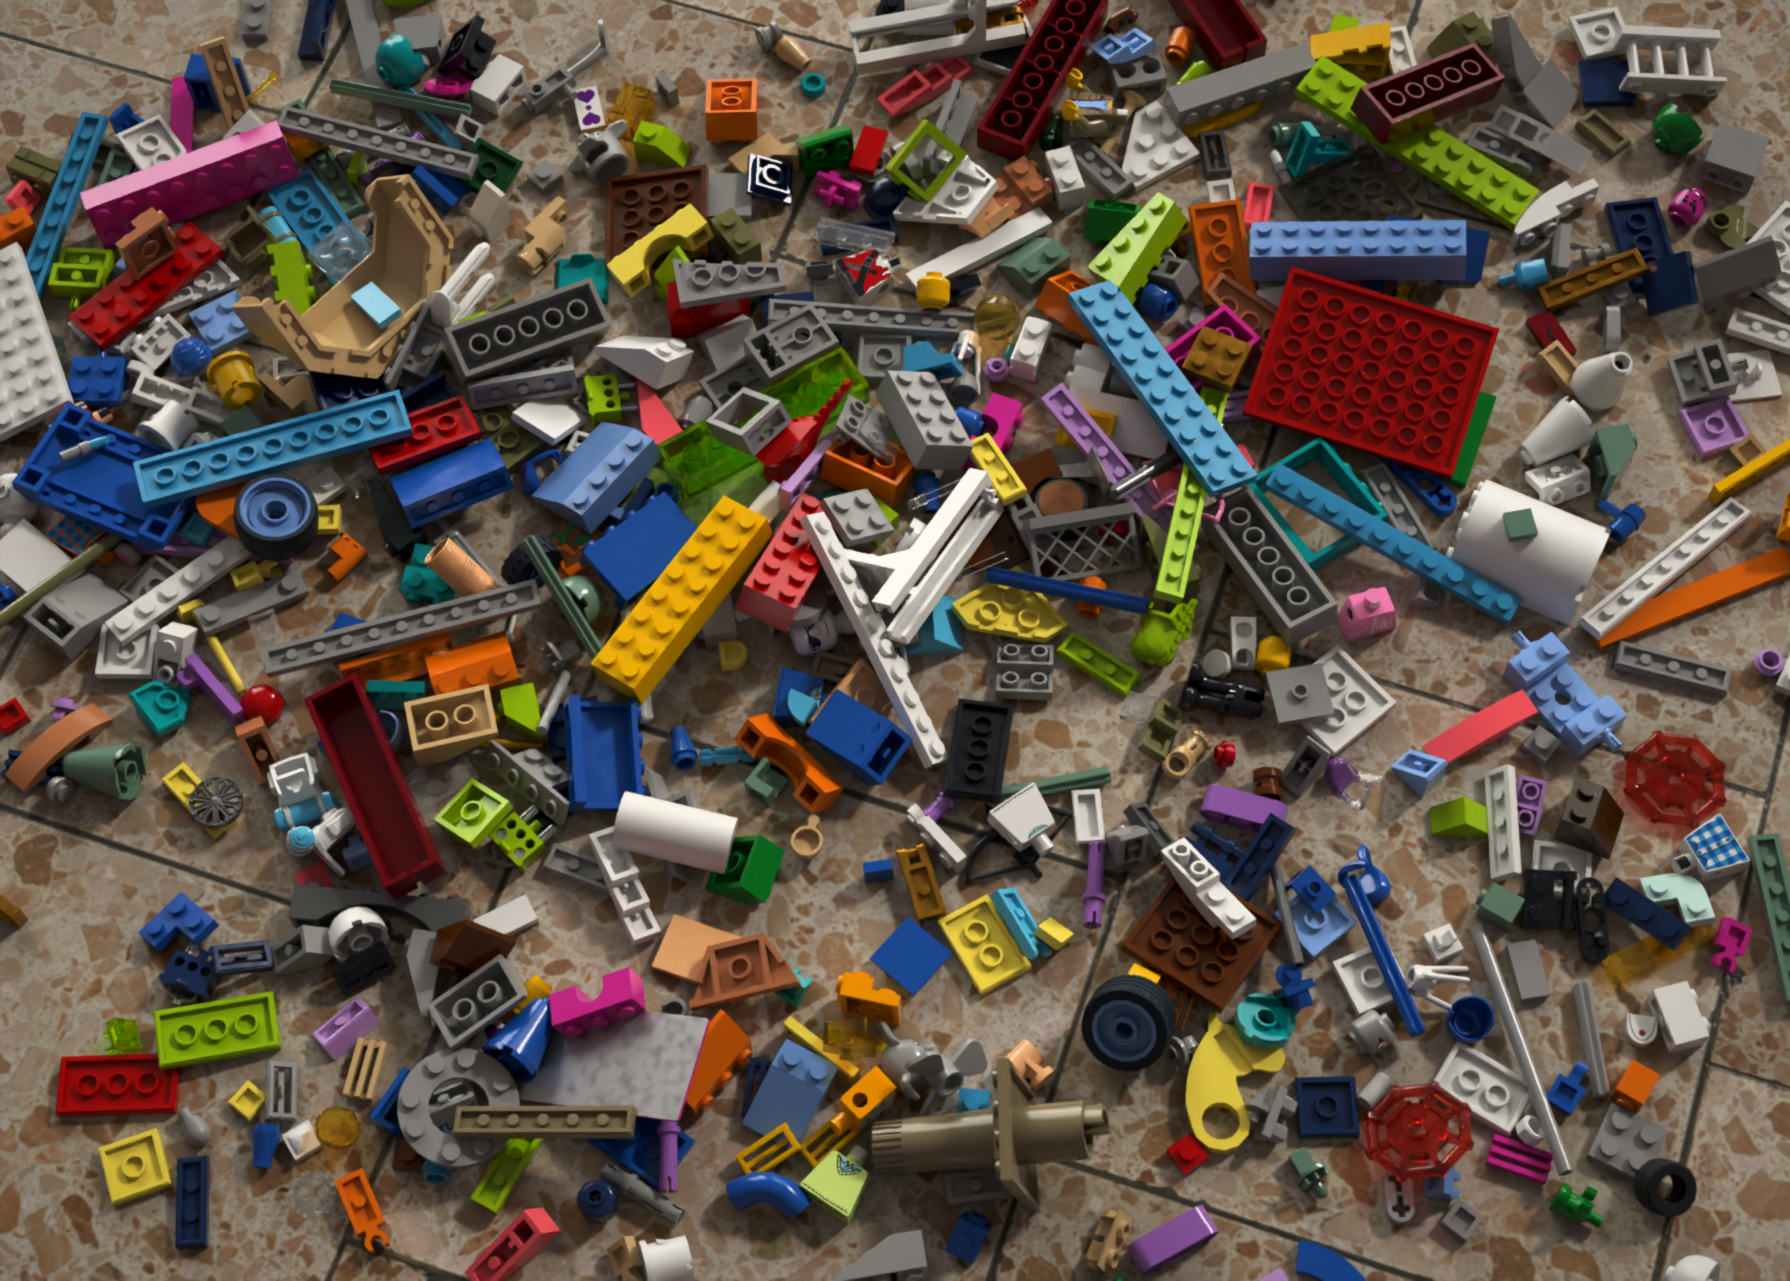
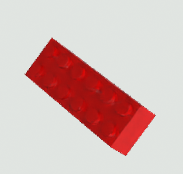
M801 493L744 583L735 609L785 633L788 631L824 570L799 521L806 515L823 512L820 507L821 501L813 496ZM831 524L839 542H841L842 539L840 538L835 528Z

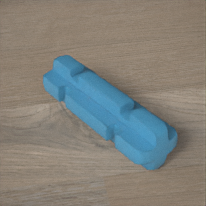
M738 746L715 748V751H711V749L699 751L701 766H712V763H716V765L739 763V760H743V763L755 760L743 748L738 749Z

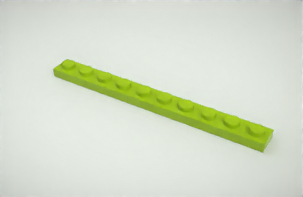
M1202 386L1199 396L1221 425L1228 393ZM1185 462L1182 468L1153 596L1180 605L1184 598L1206 497V491Z

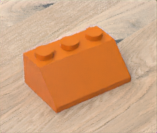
M1071 270L1048 278L1035 306L1042 310L1044 316L1056 319L1063 324L1066 330L1078 333L1084 337L1088 344L1099 347L1100 345L1067 301L1070 292L1092 286L1093 284Z
M850 439L843 445H837L834 442L824 453L820 478L850 492L867 488L873 498H879L893 509L904 496L916 469L906 451L885 442L881 454L877 458Z
M505 630L424 655L435 695L485 684L489 685L490 693L521 684Z
M722 1009L710 1021L684 1105V1109L695 1117L701 1111L706 1112L715 1099L713 1096L720 1088L725 1089L730 1084L734 1076L732 1073L739 1065L744 1066L753 1053L751 1051L753 1049L751 1039Z

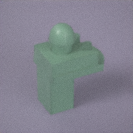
M1305 1147L1289 1155L1288 1161L1298 1176L1297 1184L1302 1188L1303 1192L1312 1189L1313 1194L1317 1198H1326L1328 1189L1323 1182H1325L1329 1171L1325 1167L1324 1161L1315 1164Z

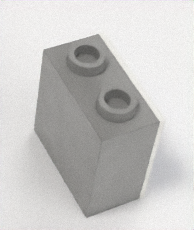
M1720 121L1698 177L1749 193L1770 138Z

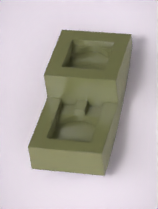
M1160 697L1148 718L1137 750L1159 763L1164 761L1167 757L1172 737L1179 731L1184 711Z

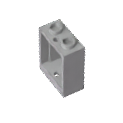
M743 387L705 422L717 442L755 456L784 430L792 420L780 400ZM754 411L759 412L741 429L737 428Z

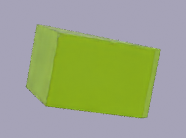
M1466 797L1430 807L1431 836L1488 837L1487 807Z

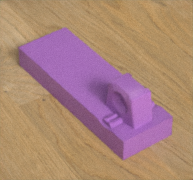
M193 653L186 657V667L176 674L177 682L182 688L188 691L198 686L234 729L235 726L244 723L243 708L198 656Z

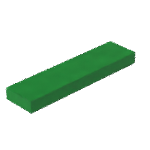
M1479 391L1451 479L1440 476L1439 479L1441 481L1465 489L1497 396Z

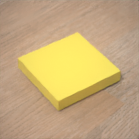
M157 1128L98 1148L111 1204L114 1207L173 1186L160 1132Z

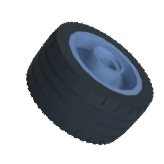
M1135 974L1118 975L1098 987L1087 1003L1082 1017V1036L1089 1051L1102 1064L1112 1069L1134 1072L1151 1066L1164 1054L1175 1031L1176 1013L1168 994L1156 982Z

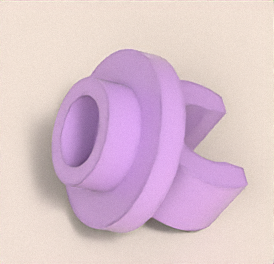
M57 697L56 702H50V706L56 708L52 715V722H57L70 714L71 711L79 709L78 706L74 705V700Z

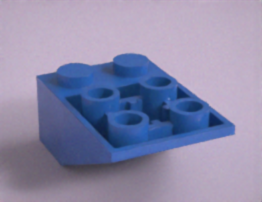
M838 689L835 690L805 733L807 737L868 786L883 784L913 740L893 722Z

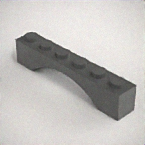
M307 882L305 885L295 884L288 917L294 927L299 928L302 925L327 928L341 912L359 906L367 907L378 914L401 917L417 924L424 930L437 932L438 929L465 919L470 920L472 911L467 901L455 896L439 899L431 894H420L419 896H409L406 894L395 900L389 893H379L378 890L372 888H363L362 891L351 890L343 885H335L333 888L322 887L318 883Z

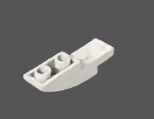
M1502 104L1488 126L1491 130L1523 144V146L1578 175L1581 174L1593 153L1588 148Z
M1593 178L1574 188H1571L1567 181L1543 194L1526 210L1514 230L1510 247L1514 249L1521 245L1526 246L1542 235L1552 234L1557 229L1560 217L1564 218L1580 207L1590 206L1595 201L1599 189L1595 179Z
M1185 838L1161 850V856L1175 880L1192 904L1213 928L1219 926L1233 940L1256 927V918L1220 882V873Z

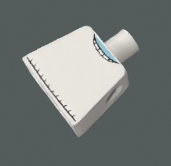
M1034 782L989 811L987 818L989 824L1017 851L1021 852L1030 845H1033L1042 857L1055 847L1047 836L1053 830L1055 821Z

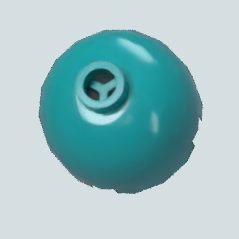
M394 34L384 40L378 47L375 55L379 77L399 87L415 83L426 72L421 54L419 52L415 54L410 48L413 44L401 35Z

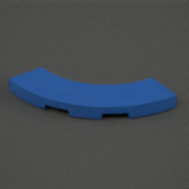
M1299 1240L1296 1262L1297 1274L1306 1275L1318 1281H1366L1364 1276L1351 1263L1334 1251L1311 1242Z

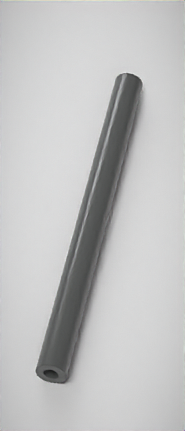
M1277 859L1270 870V875L1294 969H1300L1305 964L1279 859Z

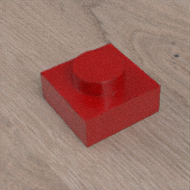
M1189 1133L1166 1151L1184 1177L1209 1160V1155L1192 1133Z

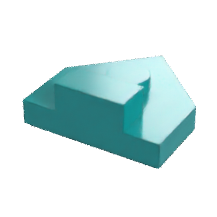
M151 681L128 693V699L136 708L137 716L151 734L155 733L160 738L184 725L193 689L185 691L182 686L179 688L164 685L163 682Z

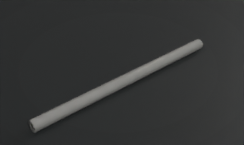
M1476 924L1470 928L1555 1166L1559 1176L1569 1175L1574 1172L1488 934L1484 924Z

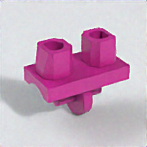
M833 170L827 173L819 171L816 174L817 183L813 195L825 199L824 205L828 208H832L834 204H837L855 212L858 208L862 182L855 179L849 182L842 180L839 173Z

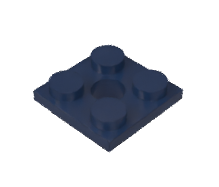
M749 154L746 194L754 198H762L776 204L789 206L791 204L793 166L764 156ZM767 175L772 176L773 180L769 179Z

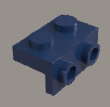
M442 371L436 374L431 373L420 384L414 387H407L400 392L407 414L456 397Z

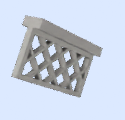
M572 347L536 359L538 361L534 364L527 362L498 373L499 375L496 377L489 376L477 381L467 382L472 410L578 392ZM557 356H563L561 359L555 358ZM547 363H548V364H551V366H550L549 368L543 367V366H545ZM520 368L526 369L522 373L517 372Z
M1134 502L1022 520L1023 531H1026L1033 575L1041 576L1040 566L1045 559L1057 567L1049 578L1061 581L1142 568L1133 513H1136ZM1126 520L1128 533L1122 539L1111 530L1118 521ZM1105 523H1111L1108 528L1103 525ZM1093 525L1105 531L1098 543H1095L1085 535ZM1085 527L1082 532L1076 528ZM1068 529L1079 536L1071 548L1059 540L1064 531ZM1059 531L1056 536H1054V535H1052V534L1050 533V532ZM1045 534L1053 540L1045 552L1036 547L1034 535ZM1108 535L1120 543L1113 555L1101 547ZM1082 539L1094 547L1087 559L1074 551ZM1056 543L1068 552L1060 564L1048 556ZM1124 546L1132 552L1134 563L1125 565L1116 558ZM1097 551L1109 558L1103 569H1098L1090 563ZM1071 555L1083 563L1077 573H1071L1064 567ZM1113 562L1118 565V566L1110 567ZM1087 566L1092 569L1091 571L1083 572ZM1060 571H1062V572H1064V573L1066 574V575L1057 576Z

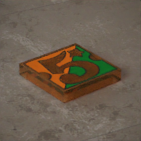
M565 521L547 536L562 552L563 560L559 569L566 578L570 576H583L592 569L587 563L582 566L579 563V559L582 554L581 549L589 541L594 540L596 542L602 538V534L597 528L589 534L571 522Z

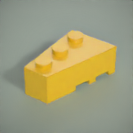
M1390 22L1311 35L1308 49L1316 62L1321 56H1324L1356 77L1384 78L1391 48Z

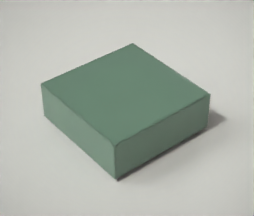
M1531 508L1503 513L1502 519L1509 542L1537 537L1538 530Z

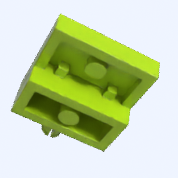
M62 247L58 263H53L48 282L52 294L59 297H70L68 309L71 312L77 310L81 305L82 299L92 298L109 284L115 258L113 250Z

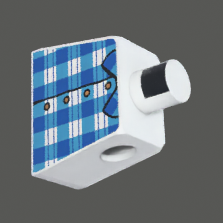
M1718 814L1682 840L1678 847L1681 856L1672 859L1671 864L1676 873L1684 874L1691 871L1697 881L1705 882L1739 873L1744 870L1750 860L1721 814Z

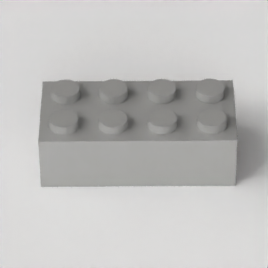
M887 370L875 395L914 468L961 470L974 446L934 373Z

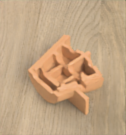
M992 196L970 225L958 224V227L961 230H968L978 237L984 238L1015 212L1009 203L1000 207Z

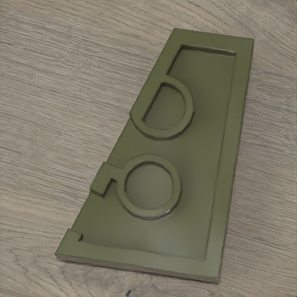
M512 404L477 409L488 437L496 447L509 474L548 445L546 441L511 420L512 412L516 410Z

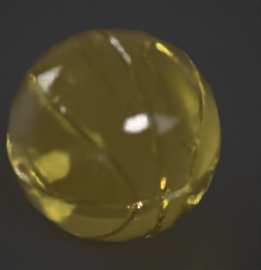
M992 294L986 296L978 303L974 311V324L982 336L994 341L1005 340L1019 327L1020 311L1017 304L1011 298L1002 294Z

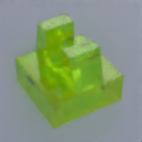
M114 1017L106 1022L107 1029L103 1032V1036L106 1039H110L112 1046L107 1048L108 1054L119 1055L127 1051L135 1052L143 1047L136 1020Z

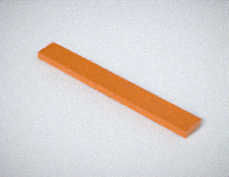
M1783 546L1654 597L1600 641L1593 635L1591 637L1601 651L1619 644L1620 640H1629L1790 576V555Z

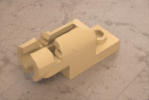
M559 195L524 228L527 243L516 256L519 259L517 263L526 273L534 277L543 269L541 262L549 263L551 258L567 242L565 230L561 225L566 222L569 212L566 200Z
M267 371L258 377L263 391L290 416L293 415L297 418L319 412L307 378L298 375L285 385L279 377L273 378Z

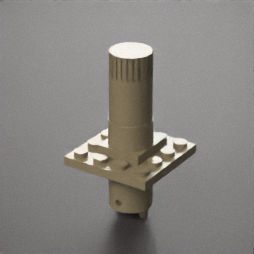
M1009 1058L996 1059L997 1069L992 1071L993 1085L998 1091V1098L992 1099L993 1108L963 1111V1113L877 1120L873 1123L871 1137L873 1161L876 1171L880 1176L966 1168L969 1170L995 1168L997 1179H1000L1004 1187L1010 1191L1018 1203L1027 1212L1040 1211L1038 1164L1092 1159L1094 1136L1111 1134L1107 1108L1105 1104L1094 1102V1105H1088L1086 1100L1036 1104L1035 1092H1033Z

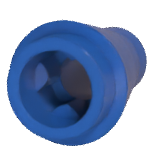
M933 472L921 473L914 477L913 487L918 497L939 489V479L936 478V474ZM939 490L919 498L920 504L938 497ZM939 498L922 504L923 514L937 513L939 510Z
M680 726L671 729L670 762L678 770H687L694 767L697 763L698 753L687 734L686 728Z
M256 1123L255 1130H252V1167L271 1168V1162L282 1135L279 1133L280 1126Z

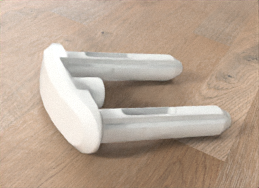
M483 242L476 245L441 290H435L431 294L430 312L433 326L444 330V328L458 324L460 319L472 314L494 286V275L487 273L478 279L459 304L453 301L489 256L490 246L488 243Z

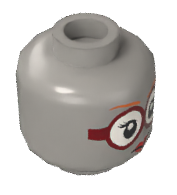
M1369 1010L1351 1023L1352 1032L1349 1033V1036L1361 1053L1366 1051L1369 1054H1376L1393 1042L1394 1037L1391 1030L1395 1026L1386 1013L1379 1015L1375 1010Z

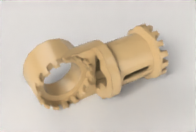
M1194 729L1191 732V737L1182 746L1178 745L1165 758L1162 764L1164 774L1170 777V779L1175 780L1185 776L1196 765V759L1205 750L1209 751L1213 747L1212 743H1210L1211 741L1208 740L1209 738H1205V734L1202 735V731L1199 732V730ZM1172 758L1180 759L1184 765L1183 771L1174 772L1169 766V761Z

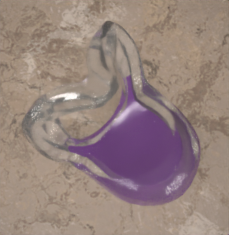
M1344 758L1332 759L1326 765L1324 771V780L1328 788L1346 808L1351 810H1362L1370 800L1371 790L1373 788L1378 789L1384 783V779L1378 775L1358 772L1354 765ZM1367 781L1361 800L1353 799L1346 794L1348 787L1352 783Z

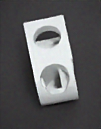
M1231 616L1229 623L1231 670H1254L1257 648L1256 617Z

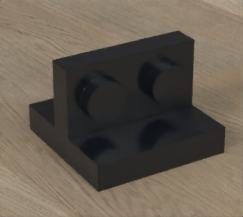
M476 14L453 33L437 72L447 76L450 72L456 70L473 82L483 74L496 43V40L481 31L485 22L484 18Z

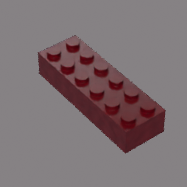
M1473 42L1361 87L1350 109L1378 142L1383 145L1494 99L1506 77Z

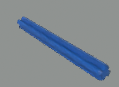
M993 566L989 567L987 572V581L993 584L1143 615L1147 614L1150 602L1148 598Z
M1357 875L1347 876L1343 879L1342 884L1408 1034L1412 1038L1424 1034L1426 1028Z

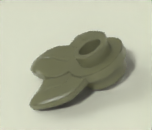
M1741 205L1725 206L1722 211L1711 214L1706 221L1708 232L1718 236L1722 244L1731 249L1745 245V240L1752 238L1759 230L1757 226L1742 218L1744 206Z

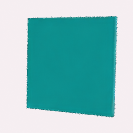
M572 254L571 259H558L556 289L591 277L602 303L607 304L609 270L605 266V259H595L592 254Z

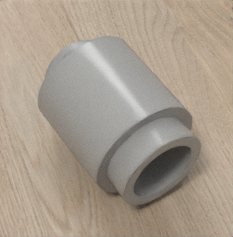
M695 396L694 399L689 400L678 421V425L685 435L694 437L700 436L707 425L705 421L713 414V404L710 400L703 396Z

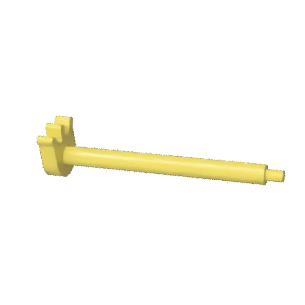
M195 599L178 606L177 609L179 611L177 614L182 623L186 624L195 619L200 627L194 615V610L205 606L201 599ZM215 634L205 637L237 694L242 697L247 690Z

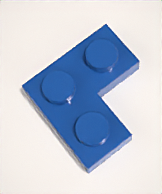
M181 891L138 933L160 953L181 932L199 946L219 924Z

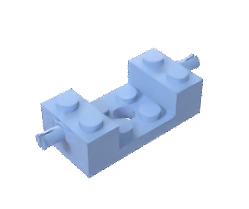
M1521 631L1515 633L1511 639L1520 647L1521 652L1508 661L1503 677L1517 692L1522 689L1538 710L1539 714L1537 715L1563 741L1562 743L1576 759L1602 741L1609 746L1612 752L1620 748L1622 743L1613 733L1621 728L1627 714L1609 694L1599 699L1566 662L1570 651L1551 631L1540 640L1531 643ZM1559 694L1565 695L1569 699V704L1561 705L1557 703L1555 696Z

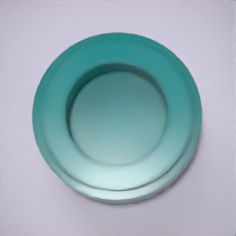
M818 73L806 74L801 79L803 95L808 98L821 97L826 91L825 78Z

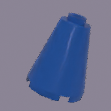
M544 997L533 999L483 1046V1049H485L483 1053L495 1058L507 1070L514 1073L513 1079L516 1081L529 1083L532 1082L537 1074L554 1029L551 1021L550 1000Z

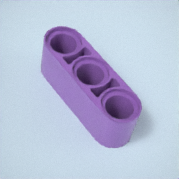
M1211 784L1206 788L1200 815L1214 822L1257 833L1270 813L1285 821L1288 807L1274 799Z
M1199 1205L1138 1238L1127 1246L1126 1249L1142 1276H1145L1211 1240L1219 1231L1203 1205Z

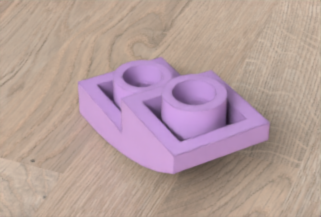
M1521 774L1518 775L1516 795L1519 833L1536 836L1548 781Z

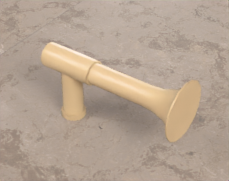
M1124 91L1122 94L1125 99L1123 109L1128 110L1127 121L1134 110L1146 106V101L1143 97L1133 91ZM1114 124L1111 129V135L1108 137L1087 138L1094 144L1099 145V149L1108 156L1125 125Z

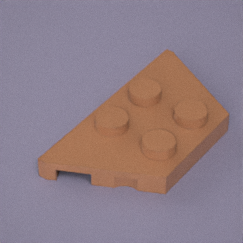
M759 933L707 946L703 959L704 965L699 971L696 980L698 987L694 999H690L689 1008L692 1011H697L799 986L801 982L764 933Z

